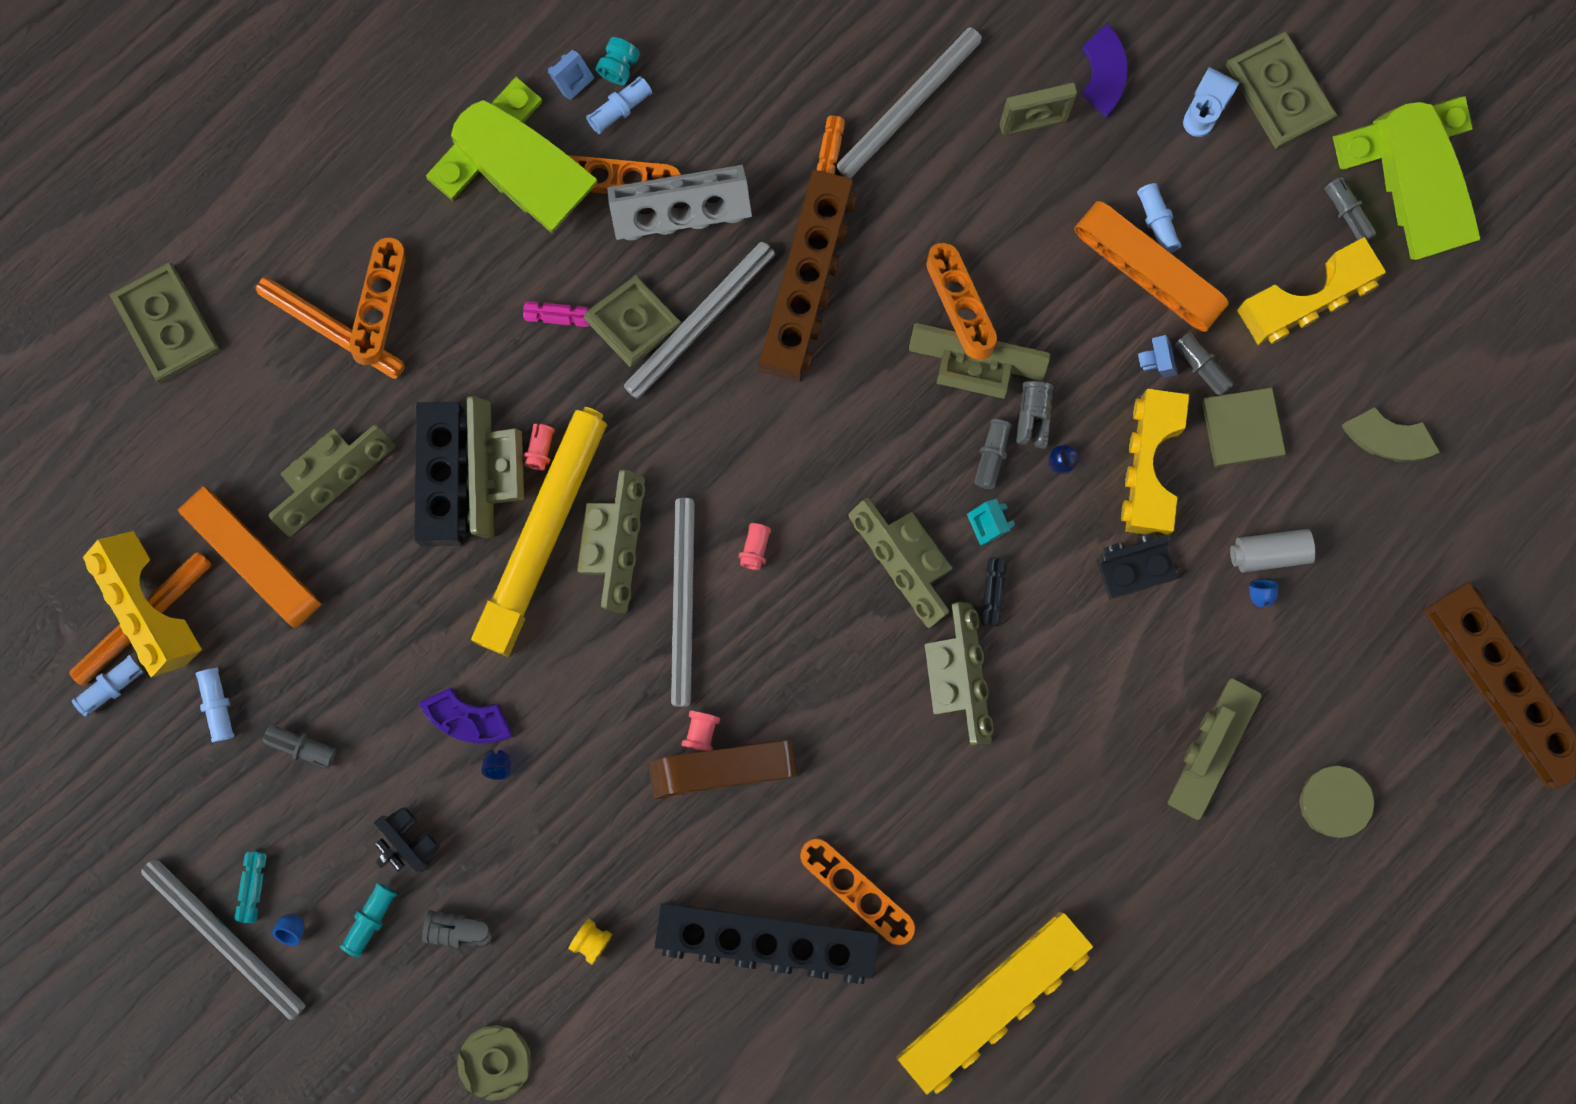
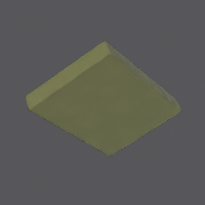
M1287 31L1228 60L1225 65L1233 79L1239 82L1238 87L1276 150L1335 120L1337 117L1335 110Z
M171 261L109 294L152 375L159 384L221 351Z

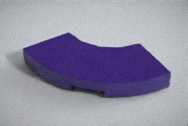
M1108 24L1094 35L1082 49L1090 62L1092 72L1090 83L1083 91L1082 96L1105 118L1110 115L1118 104L1127 79V59L1124 48L1118 36Z
M451 687L418 703L426 717L437 728L456 739L469 743L490 744L514 737L499 704L488 707L471 706L462 701Z

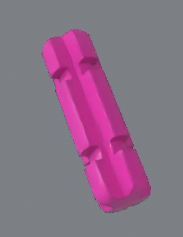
M526 301L523 307V317L526 321L538 322L539 319H542L543 323L561 325L575 323V326L588 327L589 324L584 319V314L590 308L576 306V309H574L572 305L545 302L543 305H540L539 302Z

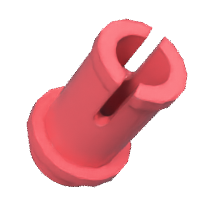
M533 424L528 451L523 453L524 466L533 470L543 471L545 466L550 463L548 453L555 429L543 424Z
M751 523L748 527L749 531L744 550L739 553L738 557L741 559L740 565L742 567L760 570L761 565L766 563V559L763 557L771 528Z

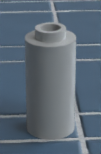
M1309 529L1240 537L1236 539L1235 545L1231 546L1230 556L1233 566H1238L1242 573L1312 564L1315 561V544Z

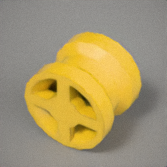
M588 918L572 940L568 949L574 953H582L585 955L586 961L593 965L604 951L613 934L609 931L599 930L596 928L595 922Z

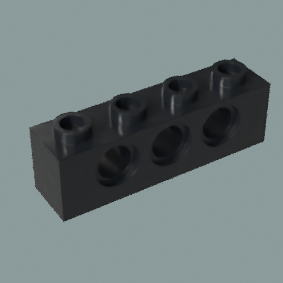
M416 402L414 541L421 547L463 546V536H468L469 533L467 515H463V502L469 501L467 481H464V467H469L467 448L464 446V433H468L467 414H465L459 402ZM449 433L452 435V439L447 446H436V440L441 434ZM440 468H451V475L446 481L438 482L435 480V475ZM449 501L451 503L450 511L444 516H436V506L440 502Z

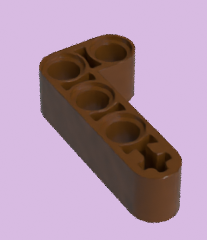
M792 740L669 756L649 763L654 799L798 776Z

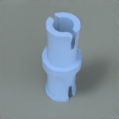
M638 76L635 81L619 93L613 92L609 95V100L593 113L587 115L588 123L595 132L601 134L603 130L620 117L626 118L629 116L630 110L648 96H651L652 90L641 76Z
M1152 183L1140 188L1137 194L1147 215L1145 220L1147 227L1152 228L1157 243L1169 253L1175 252L1182 245L1171 221L1174 218L1170 209H1166L1158 184Z
M128 655L124 661L106 675L103 673L96 677L97 682L71 701L76 709L87 718L111 697L116 699L120 696L121 693L119 691L139 675L145 673V671L135 658Z
M218 668L195 673L203 701L200 708L201 712L206 713L212 743L235 737L227 709L230 706L229 698L224 697Z

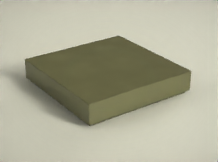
M1069 83L1008 97L999 124L1002 135L1007 136L1067 122L1077 96L1075 84Z
M637 275L633 276L584 314L586 322L629 367L633 366L668 339L682 324Z
M1272 388L1208 397L1201 401L1215 468L1281 458L1286 455Z

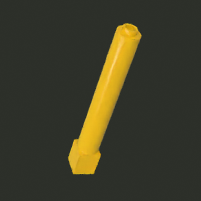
M584 407L583 411L575 410L491 601H487L471 640L477 645L509 657L526 619L523 616L606 429L607 423L602 420L603 414L588 407Z

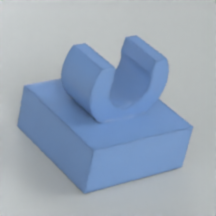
M571 50L567 55H562L561 60L554 67L550 66L548 68L549 75L563 96L569 100L594 79L580 54L574 50Z
M1166 335L1152 338L1154 350L1138 354L1140 367L1144 371L1158 368L1159 373L1164 378L1178 375L1171 341Z

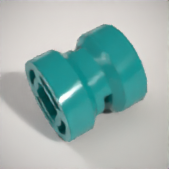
M611 37L606 46L607 54L599 60L596 71L612 83L625 85L630 77V66L636 64L640 51L634 45L621 38Z

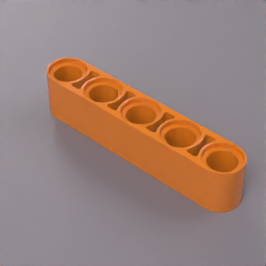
M1096 201L1074 227L1075 233L1083 242L1197 330L1202 332L1208 331L1227 308L1229 302L1220 291L1107 204Z
M203 485L178 509V512L294 629H298L322 605L303 583L207 487Z

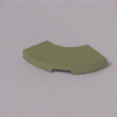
M1375 407L1341 425L1348 436L1359 447L1372 455L1376 454L1383 458L1394 460V462H1416L1431 458L1440 453L1423 422L1411 426L1395 424L1385 419Z

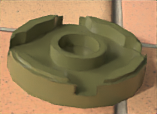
M1342 766L1322 768L1310 775L1304 783L1305 785L1299 800L1302 816L1316 832L1332 838L1353 836L1364 829L1371 819L1374 808L1371 787L1364 777L1353 769Z
M502 1025L482 1027L472 1033L462 1045L457 1059L459 1077L468 1091L482 1099L489 1101L505 1099L519 1091L529 1077L532 1066L530 1048L524 1037L513 1028Z

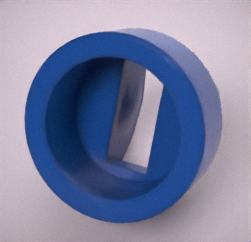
M1266 579L1251 581L1249 583V596L1252 603L1261 608L1264 605L1267 607L1272 606L1278 597V583Z
M296 914L282 916L275 924L272 935L276 940L285 945L296 946L304 934V922Z

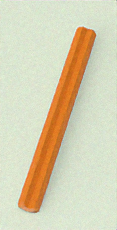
M263 277L256 286L258 295L351 352L349 341L352 329L269 277ZM366 339L365 345L360 347L361 353H366L369 348H372L370 340ZM383 350L381 358L376 363L371 364L392 379H397L405 368L402 360L386 350Z
M199 552L194 553L146 600L154 609L163 613L211 567L210 561ZM120 624L70 670L69 674L76 683L83 686L86 685L131 643L128 636L123 633Z

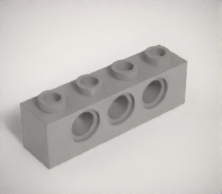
M743 165L607 188L616 240H636L643 235L654 233L666 235L678 229L689 227L702 229L713 223H737L744 218L752 217ZM710 197H721L716 203L707 202ZM678 202L687 203V206L681 209L673 207ZM643 208H651L654 210L650 214L639 213V211Z

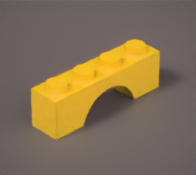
M1363 237L1335 252L1325 263L1327 279L1322 291L1309 296H1296L1273 285L1245 300L1237 311L1256 343L1260 345L1269 340L1271 344H1274L1290 334L1288 329L1299 324L1301 328H1304L1320 318L1318 313L1328 308L1330 312H1334L1349 303L1348 297L1358 292L1360 297L1376 289L1379 286L1377 281L1386 271L1366 238Z
M1147 389L1141 399L1137 398L1135 401L1133 419L1138 420L1137 433L1132 432L1129 445V453H1134L1133 466H1128L1125 478V487H1130L1129 501L1124 500L1121 512V521H1126L1125 532L1145 535L1157 532L1158 536L1161 537L1170 535L1174 531L1177 496L1167 491L1158 481L1153 468V458L1155 450L1160 443L1167 439L1178 437L1184 431L1189 394Z
M130 531L98 539L83 556L89 573L93 575L103 592L106 603L110 605L120 622L123 633L128 636L136 650L140 663L145 666L151 678L187 666L202 649L184 619L171 618L158 612L145 599L140 587V574L150 561V558L135 532Z

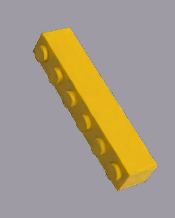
M1057 913L896 1056L897 1060L927 1095L932 1090L938 1094L952 1082L953 1079L950 1076L952 1072L960 1065L963 1069H966L980 1057L981 1054L977 1051L987 1041L991 1044L996 1043L1007 1033L1008 1029L1005 1027L1007 1023L1015 1016L1021 1020L1029 1014L1036 1006L1032 1002L1042 992L1047 996L1056 990L1063 982L1060 978L1062 974L1069 968L1076 971L1090 959L1087 952L1093 946L1065 913Z

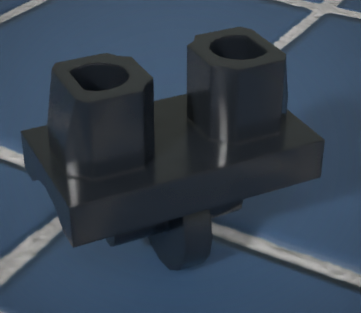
M405 807L392 813L389 817L381 816L374 822L377 828L393 845L390 847L383 838L378 840L374 846L382 855L375 863L379 868H383L390 863L399 872L405 867L404 862L398 857L401 854L415 872H423L430 866L428 860L432 858L440 846L427 832L411 843L405 836V833L418 821Z

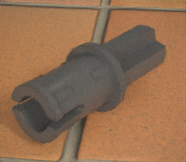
M1337 178L1329 183L1324 190L1339 212L1338 218L1346 220L1358 240L1363 237L1367 241L1372 239L1376 232L1361 209L1364 203L1357 200L1345 178Z
M1191 332L1187 333L1175 344L1174 348L1192 366L1193 374L1198 373L1217 395H1223L1233 386V381L1215 362L1216 356L1209 354Z
M992 419L990 421L985 446L980 448L979 451L982 456L974 481L980 488L993 489L995 487L1001 462L1006 460L1007 455L1004 451L1013 426L1007 421Z
M276 725L269 726L263 737L264 744L292 754V759L298 760L300 758L327 770L330 768L336 755L337 748L308 738L306 733L298 735Z

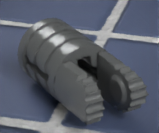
M1037 381L1024 382L1016 442L1023 445L1028 444L1032 434L1033 422H1035L1034 446L1045 449L1048 444L1054 386Z
M429 910L424 921L422 941L426 944L433 943L434 945L447 947L454 946V948H460L461 945L484 948V946L491 944L493 935L490 928H488V924L486 925L485 922L466 919L465 915L446 914L445 912Z

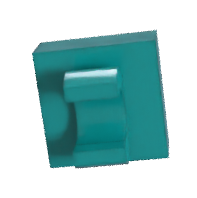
M997 499L987 501L967 514L980 546L993 542L1011 531L1010 529L1015 525L1014 521H1006L1002 511L1008 507L1004 503L999 504Z

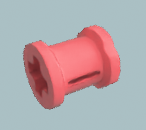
M690 711L691 723L687 739L682 740L681 746L702 752L713 751L711 740L715 725L720 723L721 718Z

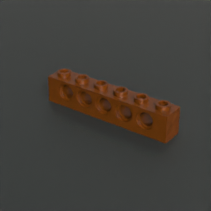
M815 169L812 171L760 357V372L800 382L802 372L809 373L813 353L808 352L811 339L818 340L822 326V320L817 319L820 307H827L831 288L826 287L829 275H836L840 256L835 255L838 243L844 245L849 224L843 222L846 212L853 213L856 203L857 192L852 191L853 179ZM823 208H831L836 214L831 218H824L818 212ZM815 239H821L827 243V247L822 250H816L809 244ZM806 271H814L818 274L819 278L813 282H806L800 276ZM796 303H805L810 307V310L800 315L794 313L791 308ZM787 335H796L801 339V343L795 347H788L782 340Z
M1469 582L1455 588L1423 609L1424 613L1547 789L1561 788L1576 778V734L1569 726L1570 719L1568 715L1552 702L1548 696L1549 689L1539 677L1534 676L1527 666L1528 660L1525 654L1518 647L1513 646L1506 636L1507 630L1504 624L1497 617H1493L1486 608V600L1483 594L1477 588L1472 587ZM1465 616H1469L1474 621L1475 629L1473 633L1464 627L1463 619ZM1486 645L1495 651L1496 657L1494 662H1490L1485 657L1484 649ZM1507 675L1513 677L1516 682L1514 693L1506 687L1505 680ZM1529 705L1534 707L1537 712L1535 723L1527 717ZM1550 736L1555 737L1558 742L1556 753L1552 752L1548 746Z

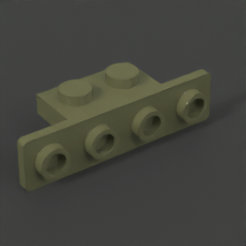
M919 323L914 324L909 345V351L942 358L936 384L1003 399L1007 392L1010 374L1043 380L1050 360V353L1000 341H996L993 354L989 358L984 360L973 359L964 351L956 332ZM975 336L974 342L979 341L977 336Z
M468 396L465 414H467L468 428L466 448L469 476L466 484L469 492L470 510L467 520L471 534L484 538H493L494 504L524 500L522 431L509 429L491 432L490 402L477 396Z
M376 424L351 445H348L335 429H332L280 473L294 493L270 512L269 518L287 536H292L395 448V444Z
M629 470L619 471L615 503L586 504L577 572L585 575H605L601 607L622 614L627 613L631 598V581L633 567L636 562L635 551L637 536L640 530L641 506L645 494L644 476Z
M869 498L862 500L848 514L855 529L865 539L874 552L875 557L882 563L894 580L897 588L901 590L914 608L916 615L927 628L934 626L949 613V610L930 584L946 575L953 568L913 512L888 525Z
M963 602L952 603L956 638L925 644L933 713L940 715L966 710L970 744L988 745L992 743L993 722L987 710L986 700L988 699L989 691L982 672L984 654L982 647L978 643L977 629L979 627V617L973 604Z
M1235 679L1227 681L1213 711L1209 710L1200 724L1199 729L1202 730V733L1197 743L1192 742L1184 756L1183 761L1186 762V765L1167 801L1169 806L1195 820L1201 819L1262 697L1260 692Z

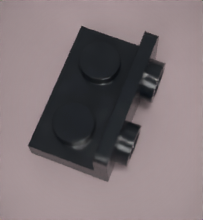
M1157 532L1137 538L1138 544L1125 547L1124 542L1103 549L1105 554H1102L1096 561L1109 600L1179 578L1167 545L1171 542L1169 535L1158 537Z

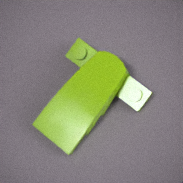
M517 77L511 81L491 104L482 100L472 104L460 114L454 123L451 134L454 145L426 175L428 181L454 201L473 178L481 172L501 193L504 192L526 214L532 215L551 233L558 228L597 184V179L582 166L524 124L541 105L542 99Z
M1466 96L1453 98L1434 105L1421 102L1404 104L1382 114L1373 121V124L1332 136L1340 169H1347L1382 158L1386 192H1392L1398 226H1404L1410 259L1417 260L1480 240L1467 186L1449 140L1450 136L1473 130Z

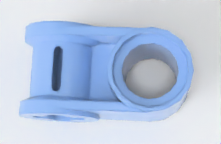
M1209 67L1184 116L1183 126L1186 132L1195 137L1207 135L1212 130L1221 112L1225 110L1239 82Z

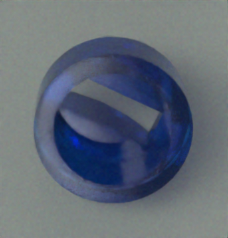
M1060 445L1052 450L1048 463L1055 473L1068 474L1075 468L1078 458L1073 448L1067 445ZM1061 451H1066L1069 466L1063 467Z
M494 750L489 751L482 761V775L492 780H503L509 777L511 769L509 755L503 750H498L497 753Z

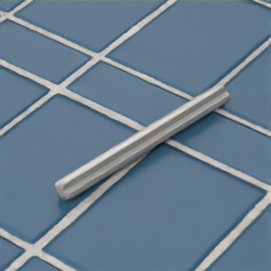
M972 27L967 28L838 162L837 171L840 175L850 179L981 43L982 37L980 33Z
M760 242L624 384L626 391L634 398H640L774 258V250L767 243Z
M678 498L675 501L671 703L675 707H688L691 704L695 507L694 500L691 498Z
M153 859L143 867L141 874L288 1019L292 1020L300 1015L305 1008V1004L159 860Z

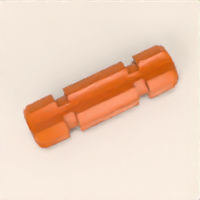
M830 115L827 118L819 163L817 165V170L835 175V165H837L842 141L841 135H843L845 120L842 117Z

